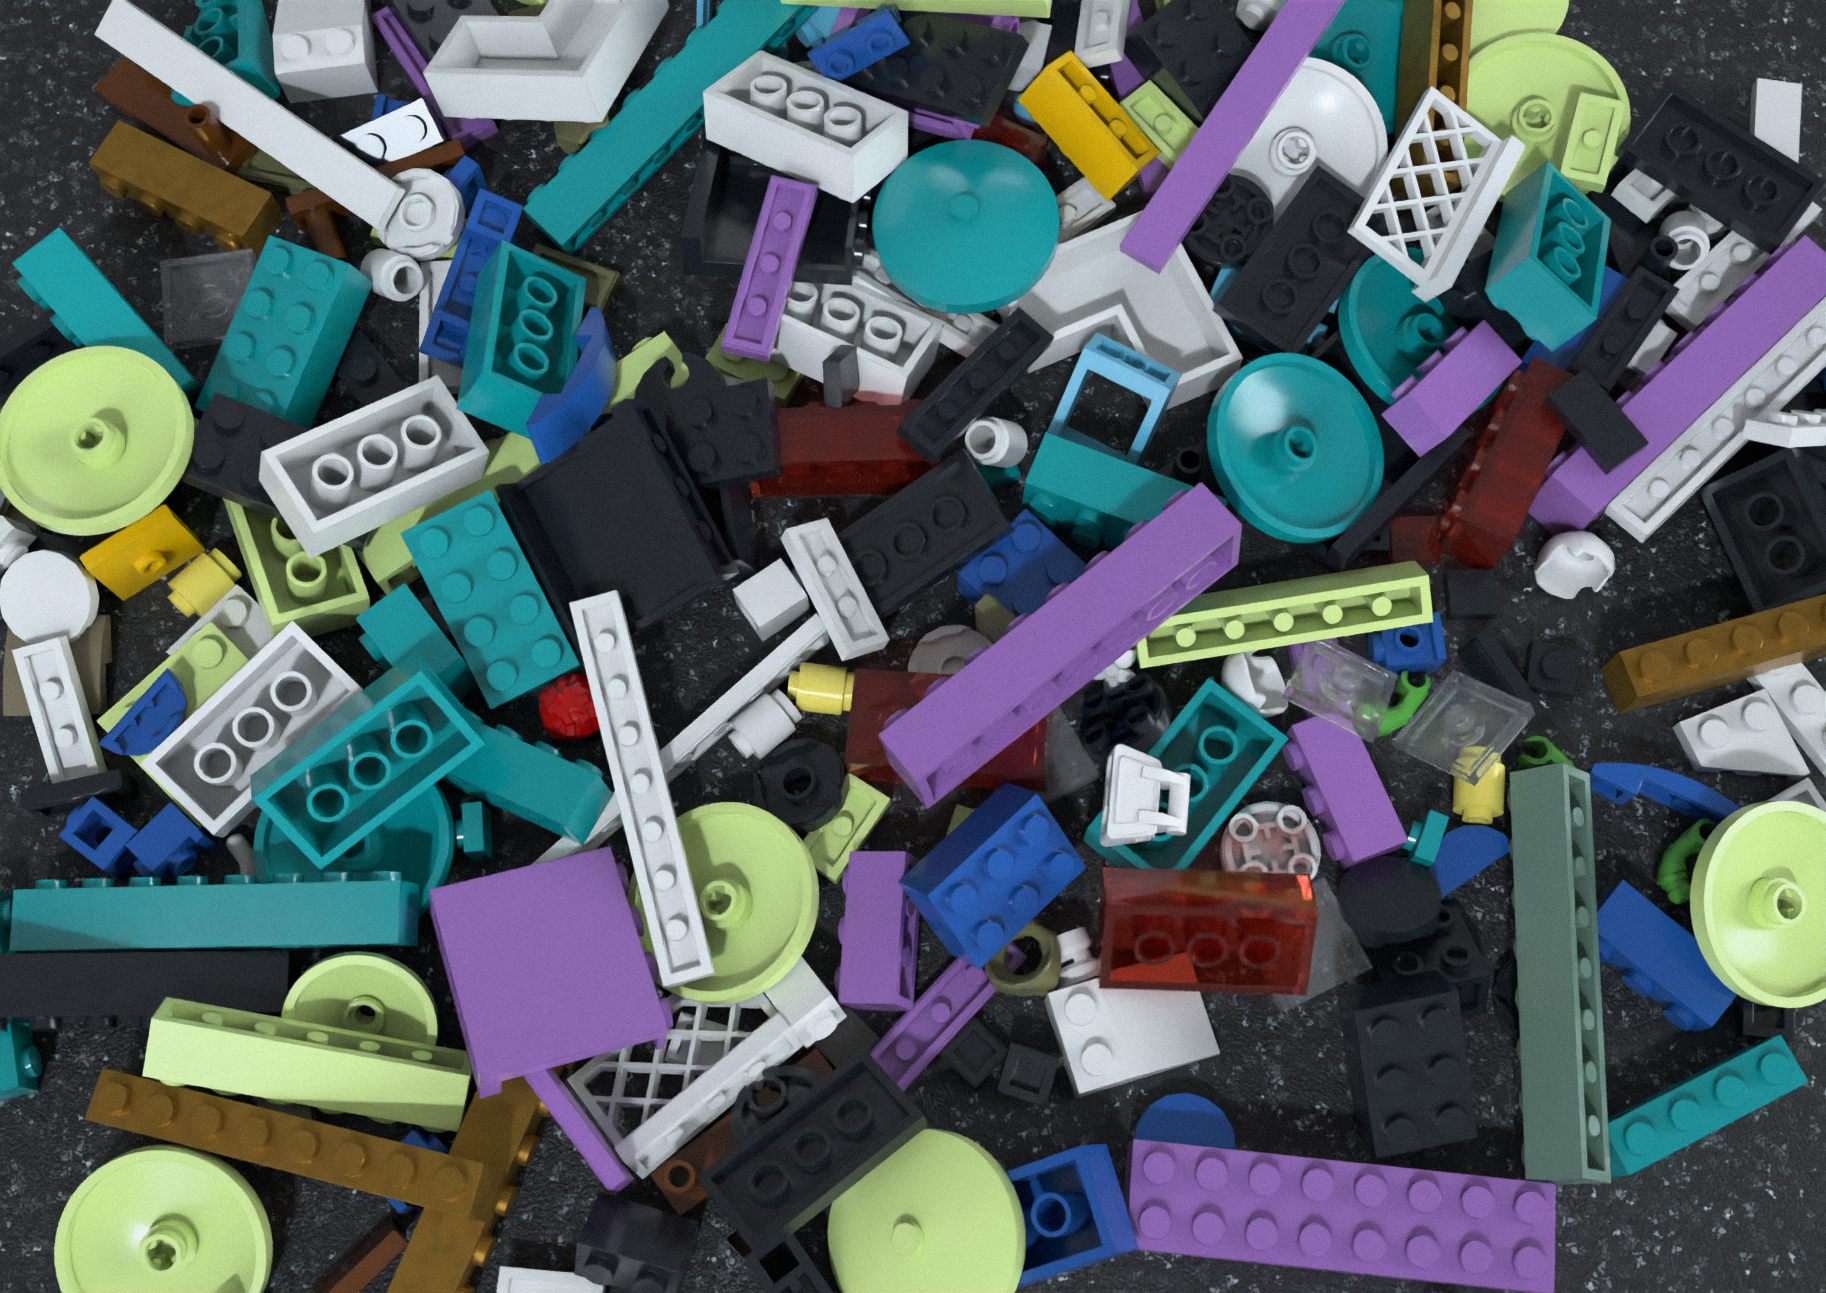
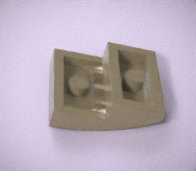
M110 614L97 615L91 627H87L76 641L69 643L90 714H102L108 711L105 664L112 662ZM9 626L3 663V716H31L12 650L32 644H28L15 635Z

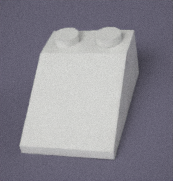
M278 0L273 29L275 75L290 103L378 92L373 21L370 16L372 15L371 0Z
M1188 956L1096 978L1047 993L1044 1000L1060 1053L1063 1055V1063L1075 1099L1220 1054Z

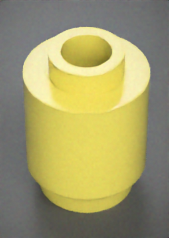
M214 548L207 555L202 552L167 583L173 590L167 598L186 617L189 618L194 612L198 616L203 617L236 586L235 582L242 577V574L223 553Z
M801 662L800 671L790 670L787 698L789 700H796V709L799 711L841 715L842 711L854 712L858 673L847 672V667Z
M1487 749L1464 750L1460 753V761L1455 763L1452 810L1462 815V821L1465 823L1476 825L1493 823V817L1501 816L1504 813L1505 766L1501 764V754Z

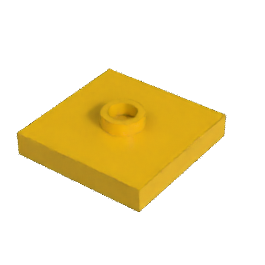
M165 504L86 551L79 558L89 573L122 601H125L206 549L199 538Z

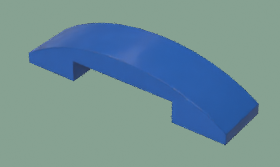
M479 188L419 349L420 353L463 369L478 274L501 240L508 243L511 242L523 209L522 205Z
M590 307L575 334L582 355L561 394H542L526 422L527 430L540 463H550L572 447L598 419L613 392L617 376V359L599 307Z
M1632 763L1594 764L1585 771L1590 774L1591 791L1619 805H1623L1639 793L1696 821L1704 818L1710 819L1715 823L1713 829L1730 814L1740 809L1739 806L1717 791L1693 779L1661 768Z

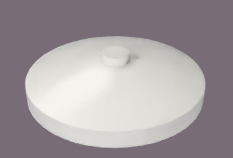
M1307 57L1229 173L1253 181L1265 192L1274 206L1273 226L1317 165L1366 198L1387 160V134L1381 112L1368 90L1353 75L1333 63Z

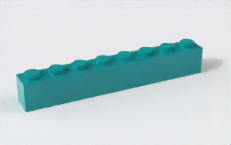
M723 0L717 10V15L706 26L700 25L695 28L688 36L685 43L686 46L674 58L670 56L663 60L656 68L654 78L643 89L637 88L627 96L622 105L623 109L611 121L609 120V125L594 130L590 137L591 141L579 153L575 151L569 154L560 164L559 173L548 184L542 183L530 193L527 198V205L523 208L530 222L561 252L573 256L705 124L703 91L759 50L773 55L819 9V6L781 4L780 0Z
M397 871L370 872V881H353V873L344 872L321 873V882H304V874H273L272 883L256 884V876L225 875L224 884L208 885L209 877L178 876L176 886H161V878L155 877L129 878V887H114V879L104 878L82 879V888H67V880H35V889L13 890L9 951L58 953L418 945L420 884L402 881V872Z

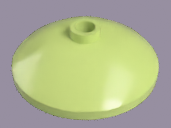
M354 951L339 953L320 960L309 967L296 980L289 991L281 1014V1018L435 1046L439 1033L437 1007L432 994L422 979L401 962L372 952ZM369 1006L375 1011V1015L365 1016L360 1012L359 1007Z

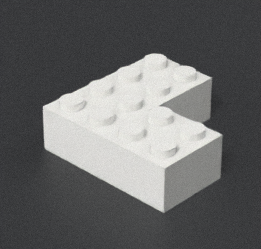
M549 0L539 16L461 15L424 70L423 75L444 117L544 120L548 122H602L670 6L667 0Z
M1140 211L1059 244L1054 259L1042 279L1025 295L996 310L1002 322H1004L1019 307L1054 336L1050 347L1027 369L1028 373L1081 352L1097 332L1181 373L1182 376L1166 408L1168 410L1222 387L1226 380L1239 370L1243 357L1221 316L1212 311L1215 305L1181 243L1160 274L1120 252V244L1142 213ZM1142 396L1147 408L1149 409L1152 400Z

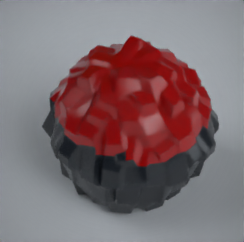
M566 672L565 675L558 677L549 686L543 688L537 697L536 710L539 711V715L544 723L543 727L547 731L549 738H552V743L556 747L567 745L569 748H583L589 746L590 743L602 739L587 674Z

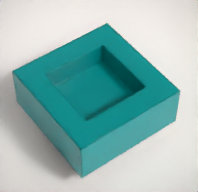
M482 801L462 803V818L455 821L457 847L459 849L464 848V853L474 862L494 860L492 814Z
M1429 810L1418 822L1412 820L1405 833L1408 841L1402 846V848L1409 850L1406 859L1421 865L1425 869L1430 867L1435 862L1449 817Z

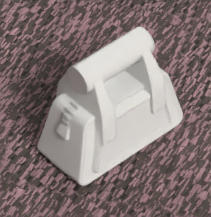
M1117 744L1107 758L1100 844L1105 847L1150 841L1151 838L1155 837L1154 834L1161 832L1171 835H1186L1191 775L1162 769V763L1158 759L1126 745ZM1160 790H1169L1168 814L1158 812Z

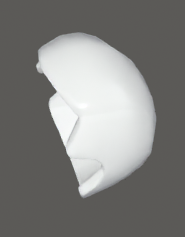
M1582 530L1560 533L1550 538L1539 552L1534 571L1536 583L1547 593L1564 599H1573L1579 590L1584 587H1592L1594 592H1598L1615 571L1614 554L1610 546L1593 533Z
M1257 650L1229 654L1221 670V687L1263 719L1283 713L1288 708V693L1281 672L1274 659L1270 656H1253V652Z

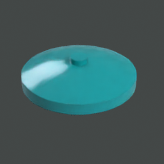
M1287 0L1281 1L1275 13L1274 19L1281 11ZM1346 0L1308 57L1333 63L1346 70L1361 82L1376 102L1385 124L1387 138L1395 135L1404 0Z
M956 140L940 143L908 158L896 168L884 183L878 194L873 212L872 229L875 250L880 265L891 282L902 293L919 304L934 310L955 314H973L994 310L1025 295L1042 279L1049 269L1059 240L1058 203L1054 191L1044 174L1020 153L1000 144L981 140Z
M1406 247L1408 257L1421 266L1425 259L1422 249ZM1375 254L1358 268L1343 289L1339 301L1338 321L1342 342L1352 365L1370 389L1383 401L1391 405L1395 399L1390 393L1410 375L1413 374L1418 379L1421 375L1417 372L1416 368L1436 350H1439L1443 355L1446 351L1441 344L1459 328L1437 297L1427 302L1421 300L1411 292L1415 282ZM1503 382L1470 415L1490 402L1500 390Z
M1270 354L1250 362L1226 380L1214 398L1207 424V447L1212 470L1222 492L1231 505L1257 529L1288 542H1321L1348 530L1374 504L1381 487L1384 471V451L1381 435L1374 415L1362 395L1336 369L1320 360L1302 354Z
M435 782L330 864L319 870L262 810L255 831L253 847L256 876L259 884L272 883L273 874H304V882H321V873L327 872L353 873V881H370V872L373 871L402 872V881L420 884V918L430 908L429 890L444 886L448 878L454 856L455 830L449 804L444 793Z

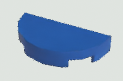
M167 668L98 744L119 755L140 757L152 753L183 724L186 719L188 702L183 685L173 672Z
M1464 825L1446 833L1442 838L1435 862L1427 868L1439 883L1442 899L1509 852L1510 839L1502 832L1484 825Z
M1190 1093L1166 1095L1148 1106L1136 1122L1132 1140L1139 1139L1236 1149L1233 1127L1224 1112L1207 1098Z

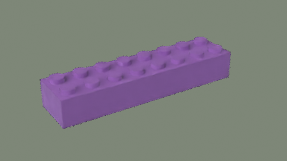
M1806 235L1791 249L1783 243L1764 262V266L1756 274L1754 272L1751 273L1732 293L1733 296L1729 300L1718 304L1701 322L1702 325L1695 332L1690 331L1671 350V354L1663 362L1658 361L1640 379L1639 385L1631 392L1629 390L1625 392L1615 402L1649 442L1641 452L1606 475L1576 440V444L1567 453L1563 451L1543 471L1544 474L1530 488L1535 496L1525 507V510L1553 536L1569 531H1584L1606 510L1610 502L1826 296V252Z
M1202 482L1189 492L1183 489L1175 493L1165 503L1161 514L1150 522L1142 520L1134 525L1127 532L1124 542L1111 553L1103 551L1097 554L1086 565L1085 573L1071 584L1063 582L1056 586L1047 595L1044 601L1045 604L1031 615L1024 613L1014 619L1005 629V636L991 647L983 645L973 651L965 660V667L950 679L944 676L936 680L925 691L922 701L910 710L903 708L890 716L883 725L884 730L878 734L890 765L928 810L1235 567L1239 561L1242 524Z
M1133 1139L1127 1143L1123 1199L1138 1243V1251L1526 1293H1554L1556 1184Z

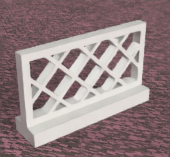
M1431 86L1424 91L1347 232L1415 282L1411 292L1424 302H1427L1450 289L1454 284L1526 145L1513 135L1502 141ZM1430 107L1443 116L1446 130L1432 132L1427 114ZM1470 136L1484 147L1479 158H1467L1462 137ZM1449 139L1455 161L1440 162L1435 140ZM1422 142L1428 165L1413 166L1408 147L1412 143ZM1443 171H1458L1462 185L1460 193L1449 194ZM1430 173L1436 196L1421 198L1416 175ZM1403 177L1409 200L1394 202L1389 182L1392 178ZM1439 204L1443 225L1441 228L1430 229L1424 206ZM1411 208L1417 232L1402 234L1396 210ZM1384 213L1390 236L1381 237L1366 226L1371 214ZM1420 240L1425 258L1421 266L1408 257L1405 242Z
M672 993L666 998L672 1015L682 1006H697L693 1030L669 1028L664 1048L659 1050L655 1048L652 1063L630 1062L634 1046L632 1045L596 1055L567 1079L614 1144V1149L621 1159L642 1179L734 1104L739 1092L745 1085L752 1089L764 1079L761 1072L778 1067L804 1045L763 993L745 1001L723 1005L698 1003ZM708 1007L731 1008L727 1031L704 1030V1021ZM741 1008L763 1009L769 1017L767 1021L753 1032H737ZM668 1039L691 1040L687 1064H663ZM701 1041L725 1042L722 1058L712 1066L697 1065ZM602 1071L616 1072L612 1097L593 1096L586 1085ZM628 1072L650 1073L646 1098L623 1097ZM661 1074L684 1075L682 1091L672 1099H657ZM601 1106L609 1107L608 1116ZM621 1107L644 1108L641 1125L623 1138L617 1129Z

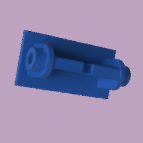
M881 4L877 7L876 11L858 20L857 26L853 28L847 26L827 38H819L818 45L807 52V56L824 77L840 82L909 45L910 40L898 25L901 22V18L896 7L893 4L888 7Z

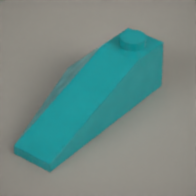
M196 0L195 5L200 9L199 16L195 25L186 27L183 38L271 99L275 100V98L279 97L280 83L275 75L273 41L262 0ZM172 88L171 98L178 105H195V103Z

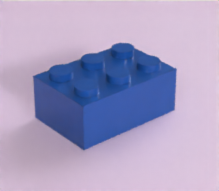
M1024 509L1011 522L1015 529L1014 532L972 559L958 572L957 591L974 608L975 604L983 596L991 594L1016 618L1024 613L1031 615L1045 604V598L1056 586L1063 582L1071 584L1085 573L1086 564L1027 509Z
M1005 782L898 882L947 951L980 970L1071 883L1086 866L1039 795L1033 791Z
M1107 1144L1081 1145L1006 1172L1019 1198L1026 1231L1025 1260L1017 1289L1139 1249Z

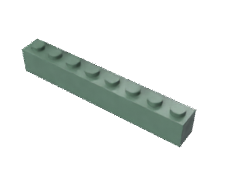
M1562 762L1510 772V791L1507 797L1512 823V839L1510 840L1509 851L1513 860L1514 874L1511 901L1515 909L1516 925L1513 951L1517 959L1518 976L1515 1002L1519 1010L1520 1027L1517 1053L1521 1061L1522 1078L1519 1105L1523 1114L1524 1129L1521 1158L1525 1167V1180L1556 1185L1611 1183L1590 774Z

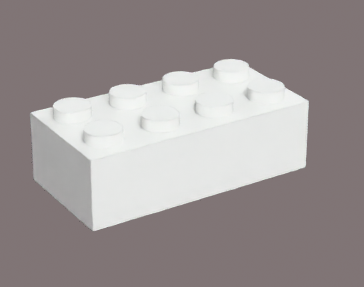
M762 50L756 52L703 91L706 139L799 179L802 182L817 185V188L851 203H855L908 159V111Z
M854 281L852 286L792 282L770 359L823 383L822 362L840 345L857 346L858 392L853 397L898 417L935 361L945 321Z
M436 375L262 451L259 481L311 559L482 479L489 450L463 411L456 409V401L440 377Z
M291 621L140 764L213 835L224 838L258 806L251 799L250 775L363 689L304 631Z

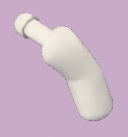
M239 833L231 835L226 841V847L239 863L240 875L256 876L253 847L244 835Z

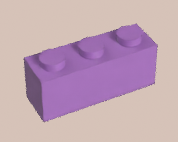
M1485 320L1469 332L1463 326L1457 329L1441 344L1446 351L1443 355L1439 350H1436L1416 368L1417 372L1421 375L1418 379L1412 374L1390 393L1395 401L1381 415L1419 457L1449 437L1522 363L1521 359Z
M1346 705L1290 727L1285 734L1288 740L1282 747V751L1292 771L1298 770L1304 782L1305 788L1302 789V794L1309 812L1313 816L1319 815L1326 833H1323V842L1333 861L1339 860L1343 870L1346 871L1355 864L1371 858L1384 856L1402 847L1408 841V838Z
M850 851L849 865L845 867L842 876V887L846 895L845 915L841 917L838 926L839 941L842 945L841 965L837 967L834 976V987L838 995V1003L856 1010L913 1011L920 912L898 881L921 860L906 851Z

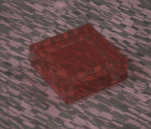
M1436 516L1397 517L1390 524V564L1415 560L1420 566H1437L1439 564L1441 556Z

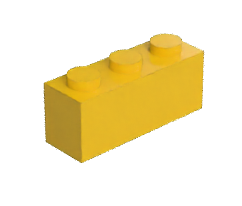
M1071 50L1047 65L1018 99L1029 112L1031 118L1044 129L1059 146L1061 152L1074 163L1089 180L1091 186L1107 202L1129 186L1161 153Z

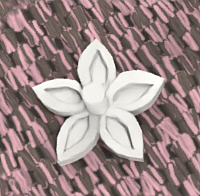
M1136 649L1128 650L1093 678L1094 680L1105 678L1104 691L1106 693L1120 684L1127 683L1136 675L1133 671L1127 669L1136 660Z

